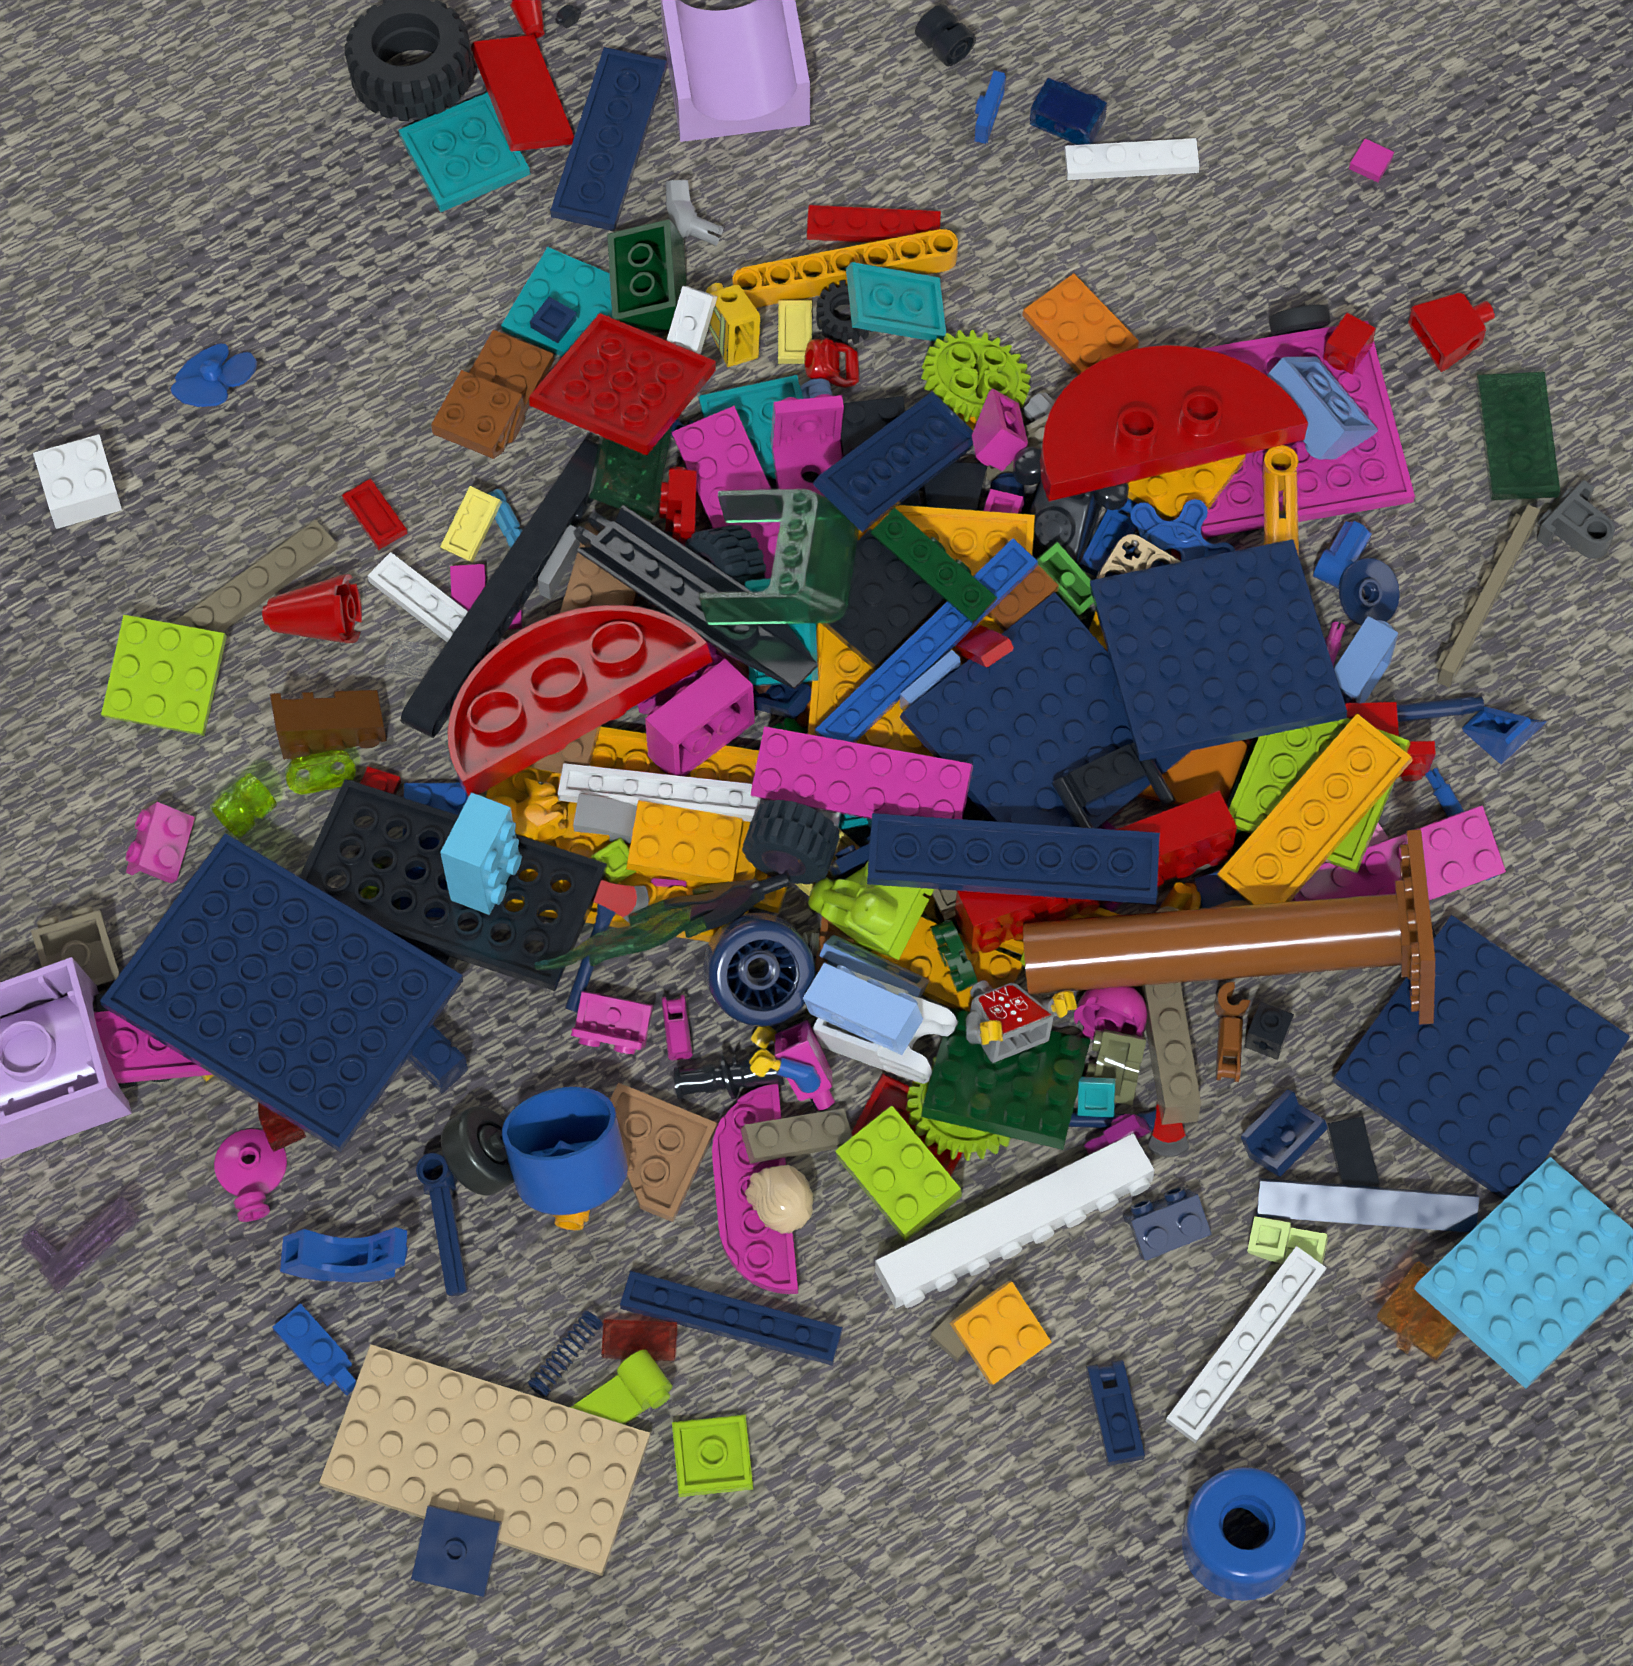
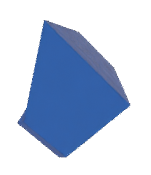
M1485 706L1484 711L1478 712L1462 730L1502 765L1547 721L1530 719L1529 717Z

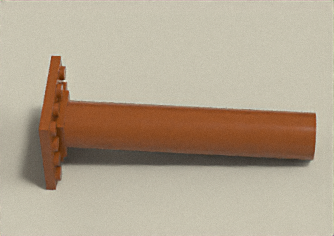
M1408 830L1406 844L1400 845L1401 878L1395 881V893L1025 922L1023 923V942L1028 993L1040 994L1067 990L1079 991L1400 966L1401 977L1410 979L1411 990H1409L1411 1012L1418 1011L1419 1025L1433 1024L1436 960L1421 830Z

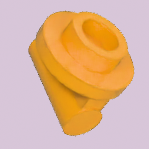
M1178 882L1173 886L1160 908L1168 906L1178 910L1199 909L1201 904L1200 892L1197 891L1193 883L1183 884Z

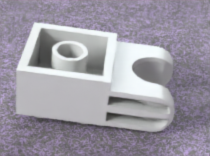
M852 971L856 977L864 981L873 979ZM879 980L876 981L885 986L887 991L896 995L905 993L914 998L923 1017L922 1023L903 1055L825 1020L817 1019L813 1031L822 1048L923 1084L929 1081L932 1070L926 1057L912 1050L913 1044L918 1038L927 1034L949 1036L953 1033L958 1023L954 1014L947 1008L912 996L904 989Z

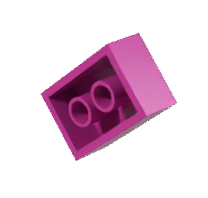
M726 659L716 666L708 667L699 679L689 686L686 685L680 688L671 700L663 706L659 705L653 708L647 718H645L648 757L667 775L686 776L755 723L753 684Z

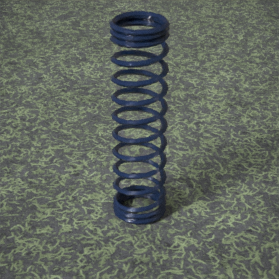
M585 1310L582 1313V1317L578 1318L579 1324H573L574 1331H567L569 1338H562L563 1345L558 1344L556 1346L557 1351L551 1352L552 1358H546L547 1366L541 1365V1372H535V1378L532 1377L528 1381V1385L542 1397H548L547 1395L551 1392V1389L540 1381L537 1374L544 1376L552 1384L557 1385L556 1381L550 1378L542 1367L551 1370L559 1378H562V1375L550 1366L548 1360L558 1364L563 1370L568 1371L563 1364L558 1362L553 1354L560 1355L568 1363L573 1364V1361L565 1356L559 1347H563L575 1357H579L575 1351L567 1346L564 1340H568L574 1343L580 1350H584V1347L574 1341L570 1333L579 1336L584 1342L590 1343L587 1338L577 1331L575 1326L581 1327L592 1337H595V1334L583 1325L581 1319L597 1331L602 1328L603 1322L590 1311Z

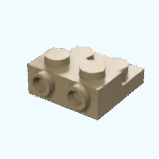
M92 906L72 911L73 918L59 922L57 916L38 921V929L31 930L42 968L72 957L97 986L114 981L120 975L101 910L93 912Z

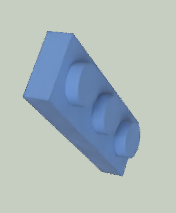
M832 935L824 943L819 955L827 959V963L835 968L838 965L844 966L856 973L908 991V994L918 998L925 992L929 979L835 935Z

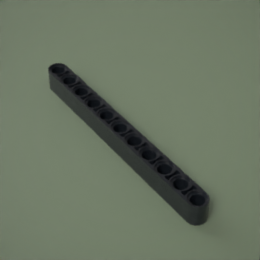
M585 439L581 443L406 703L402 711L401 723L431 738H434L439 733L450 716L454 701L465 680L479 662L497 646L537 586L540 573L567 527L570 525L576 527L604 486L615 468L618 453L589 439Z

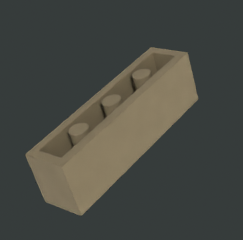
M1181 983L1143 985L1140 994L1144 998L1148 1010L1146 1034L1161 1123L1164 1125L1197 1122L1201 1099Z

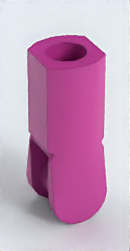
M683 994L680 995V999L666 1000V997H662L668 1058L672 1061L689 1059L693 1053L685 996ZM682 1013L683 1018L669 1020L668 1014Z

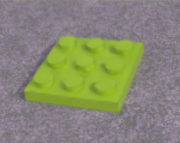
M123 615L101 715L105 718L205 736L227 636L221 632Z

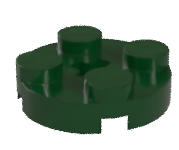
M948 919L931 926L930 930L937 946H939L937 947L939 956L944 966H948L951 972L949 974L957 993L978 984L972 964L964 951L965 947L952 921Z

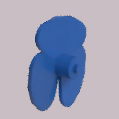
M216 344L199 352L184 364L176 374V382L171 386L172 395L182 403L196 407L221 405L228 398L227 390L229 387L244 384L255 373L257 361L251 353L243 352L234 355L223 364L229 354V348L226 344Z

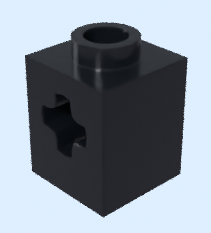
M1260 1001L1249 1028L1244 1048L1278 1060L1289 1034L1294 1014Z

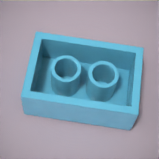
M471 792L440 852L451 901L490 915L495 904L499 905L502 902L507 889L505 884L510 874L515 875L522 860V856L519 855V840L516 838V823L513 822L511 807Z

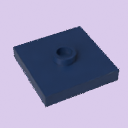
M428 1505L411 1580L477 1596H486L502 1522Z

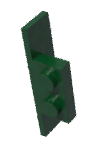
M895 507L871 531L872 536L972 624L997 600L993 593L971 575L970 569L959 559L954 560L946 553L944 546L934 537L929 538Z

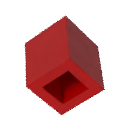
M1346 313L1327 340L1323 359L1328 361L1333 368L1344 370L1353 375L1373 345L1376 328Z

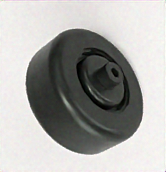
M482 1106L470 1107L449 1120L442 1131L441 1147L444 1159L455 1178L470 1191L479 1195L489 1196L514 1183L502 1138V1128L505 1119L495 1111Z

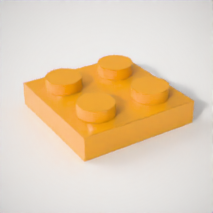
M1007 1281L949 1323L991 1385L997 1383L1052 1343L1012 1281Z

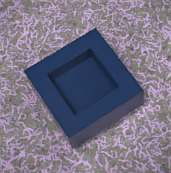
M548 297L530 320V328L559 343L577 320V312Z

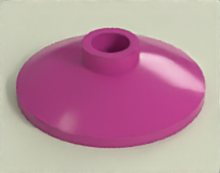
M258 1129L241 1130L229 1136L220 1145L214 1160L215 1174L219 1183L226 1191L238 1197L256 1191L264 1192L265 1195L268 1194L282 1181L287 1168L286 1153L280 1141L272 1134ZM251 1154L256 1157L255 1161L251 1164L243 1162V1158L246 1155Z

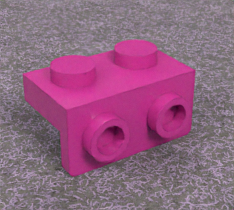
M159 802L154 803L145 810L143 809L135 822V829L138 830L136 839L130 844L125 859L129 862L126 873L134 875L141 871L168 883L177 881L195 817Z
M582 991L576 1024L572 1028L571 1036L579 1037V1043L583 1045L600 1047V1043L603 1042L613 1044L614 1051L635 1054V1049L641 1050L645 1048L653 1005Z

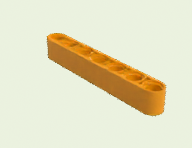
M939 229L747 266L738 269L732 277L733 285H740L741 288L752 287L753 289L751 290L743 289V291L755 308L778 304V300H799L820 296L823 289L829 292V285L832 283L838 288L839 281L845 280V286H848L846 271L840 269L847 268L851 262L922 275L944 272L952 269L957 262L958 239L952 231ZM939 249H946V250H948V251H947V252H939V251H937V250H939ZM907 255H913V256H915V258L909 259V258H906L905 256H907ZM875 261H880V262H883L884 264L875 265V264H873V262H875ZM809 274H816V275H819V276H817V277H808L807 275H809ZM778 280L786 281L783 284L775 283Z

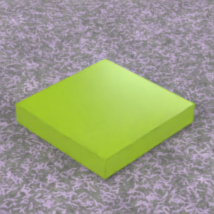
M746 1415L672 1422L679 1497L753 1490Z

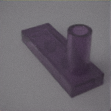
M120 1196L60 1251L38 1230L28 1232L23 1237L21 1246L42 1265L39 1269L47 1284L58 1294L139 1221V1218L131 1204Z

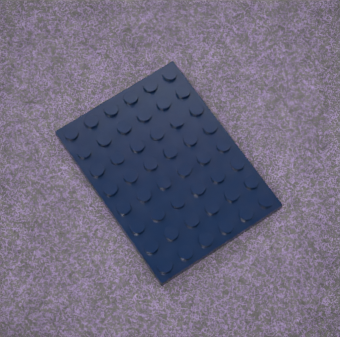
M225 833L102 997L100 1003L108 1011L341 1153L461 985L463 975Z

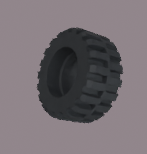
M383 0L382 5L378 7L376 5L371 6L367 9L365 16L361 14L354 22V27H351L346 37L345 57L355 95L372 112L377 113L380 111V116L392 119L394 116L398 117L400 121H409L410 118H418L419 121L427 118V115L433 113L438 115L444 112L446 106L452 107L460 100L459 94L464 95L470 86L469 82L474 74V61L467 27L464 21L460 19L459 14L454 9L447 8L445 3L439 0L434 2L430 0ZM424 50L433 53L426 60L410 66H394L386 63L395 55L405 51Z

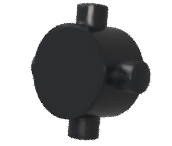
M566 5L558 11L555 21L557 24L561 23L565 28H569L578 22L581 11L580 9L575 10L572 5Z

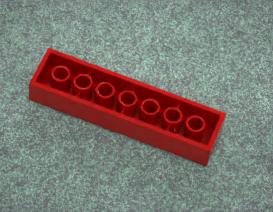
M1216 791L1116 830L1160 833L1158 888L1165 880L1176 876L1177 878H1185L1193 874L1199 867L1207 864L1216 866L1225 862L1232 853L1237 825L1220 791ZM956 891L954 918L970 953L974 954L979 951L988 953L997 949L1002 942L1013 938L1014 940H1022L1023 923L1063 920L1076 914L1088 915L1096 911L1100 905L1110 901Z

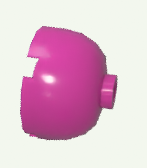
M1132 986L1086 990L1077 1004V1009L1074 1011L1076 1025L1079 1020L1084 1026L1082 1033L1091 1040H1094L1096 1030L1103 1031V1029L1142 1037L1148 1017L1144 998Z

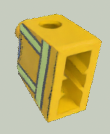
M722 283L710 285L706 293L717 296V300L708 328L726 366L731 367L758 358L759 312L740 285H732L726 288Z

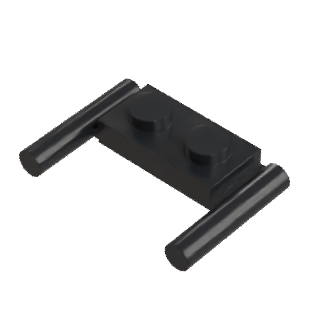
M1134 742L1069 772L1067 776L1060 777L1052 782L1076 827L1093 828L1082 807L1144 777H1147L1163 807L1176 801L1153 759L1139 761Z

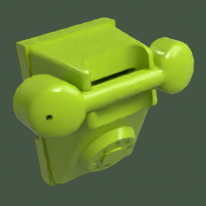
M869 861L865 867L846 879L833 881L825 877L814 885L808 900L809 907L812 910L821 914V916L850 936L856 944L897 960L900 959L929 901L923 894L931 896L934 889L868 885Z

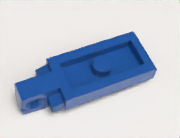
M301 1303L272 1327L273 1331L320 1383L323 1382L326 1386H329L334 1381L346 1396L354 1390L357 1381L347 1371L352 1366L348 1356Z

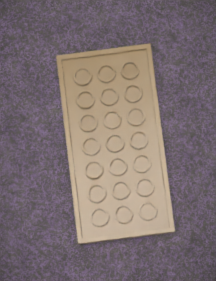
M370 1344L319 1483L323 1487L425 1519L427 1506L433 1505L501 1521L502 1525L498 1543L603 1576L651 1435L643 1430Z

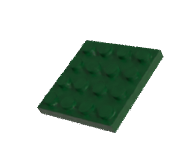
M951 1007L950 1011L954 1014L958 1023L953 1033L942 1037L923 1103L921 1117L1063 1150L1078 1094L1079 1079H1081L1091 1039L1051 1030L1049 1041L992 1063L981 1044L969 1043L966 1038V1017L970 1012Z

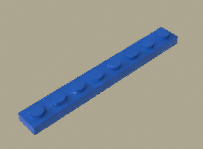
M1014 538L1011 539L973 576L997 597V600L974 624L951 604L946 602L815 729V734L820 737L856 743L900 700V694L955 647L1038 566V561Z

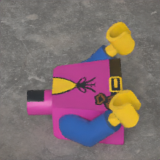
M808 1020L779 1033L771 1026H758L750 1039L763 1049L758 1050L749 1061L751 1064L750 1070L754 1074L764 1077L770 1068L776 1070V1075L787 1078L798 1100L804 1101L810 1098L816 1111L824 1110L835 1103L829 1090L832 1087V1070ZM771 1041L775 1042V1057L765 1050Z

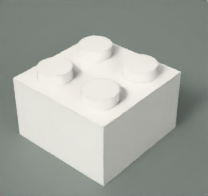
M99 434L33 453L56 529L122 510Z

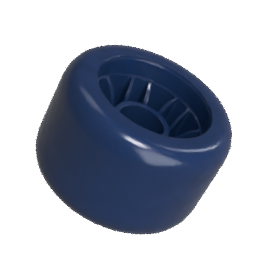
M767 913L743 914L734 921L722 925L711 938L704 956L703 967L706 985L717 1005L731 1018L751 1026L775 1025L795 1015L804 1006L803 997L815 979L814 959L806 941L790 923L780 917ZM756 958L765 959V968L761 972L756 974L748 972V965L752 960Z

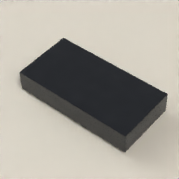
M1363 1117L1327 1123V1133L1340 1184L1379 1187L1380 1183Z

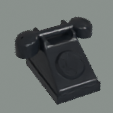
M1038 447L1023 448L1014 457L1013 476L1018 483L1023 485L1038 483L1027 514L1035 515L1032 556L1037 559L1058 542L1080 567V561L1088 548L1103 507L1109 510H1119L1124 507L1128 500V483L1048 502L1040 472L1041 449Z

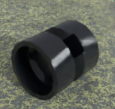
M940 4L930 9L920 19L915 28V35L928 48H933L932 52L947 67H951L964 59L973 49L976 42V36L963 23H958V18L945 4Z

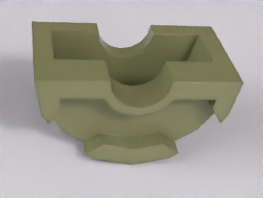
M1106 1029L1095 1031L1092 1051L1098 1052L1096 1063L1089 1062L1086 1077L1116 1079V1103L1133 1105L1146 1037Z

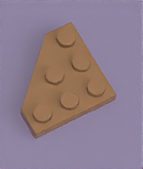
M618 1083L610 1101L614 1105L628 1161L627 1177L640 1209L674 1222L714 1137L717 1123Z

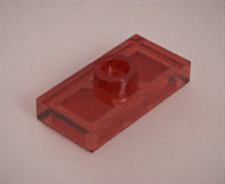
M604 1319L602 1358L627 1359L634 1353L646 1349L656 1361H675L677 1322Z

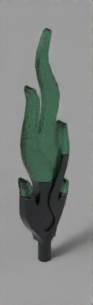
M781 873L762 881H758L755 878L746 881L710 884L694 889L692 891L693 895L659 901L629 914V926L597 933L565 955L535 962V969H558L572 965L589 956L590 966H595L608 959L655 948L673 939L683 931H685L686 938H691L707 930L734 921L755 904L764 900L765 894L789 886L787 875Z

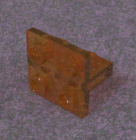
M1418 1261L1378 1312L1376 1319L1399 1335L1396 1347L1408 1355L1415 1346L1433 1360H1437L1459 1329L1414 1290L1418 1281L1431 1270Z

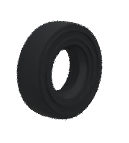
M1320 304L1290 308L1269 317L1270 330L1274 336L1320 329L1330 324L1328 307Z

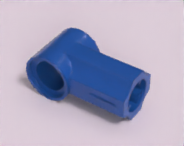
M1345 521L1331 548L1323 552L1313 577L1339 589L1344 572L1352 563L1359 560L1371 539L1372 533L1364 525L1356 521Z

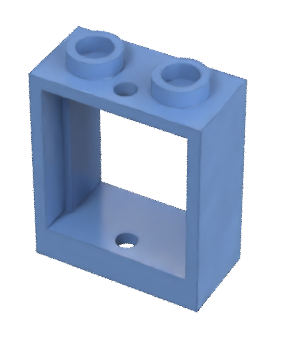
M1368 616L1335 666L1334 671L1344 703H1365L1390 665L1398 632L1387 622L1382 620L1376 621Z

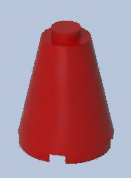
M343 574L268 599L267 605H264L262 609L263 622L266 626H269L272 632L346 644L356 643L360 632H354L355 621L362 622V606L357 584H350L349 580L353 577L350 574Z

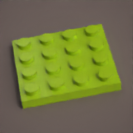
M1347 718L1260 736L1229 807L1237 829L1252 834L1351 719ZM1379 730L1407 753L1410 746L1409 740ZM1394 783L1325 862L1355 873L1358 872Z

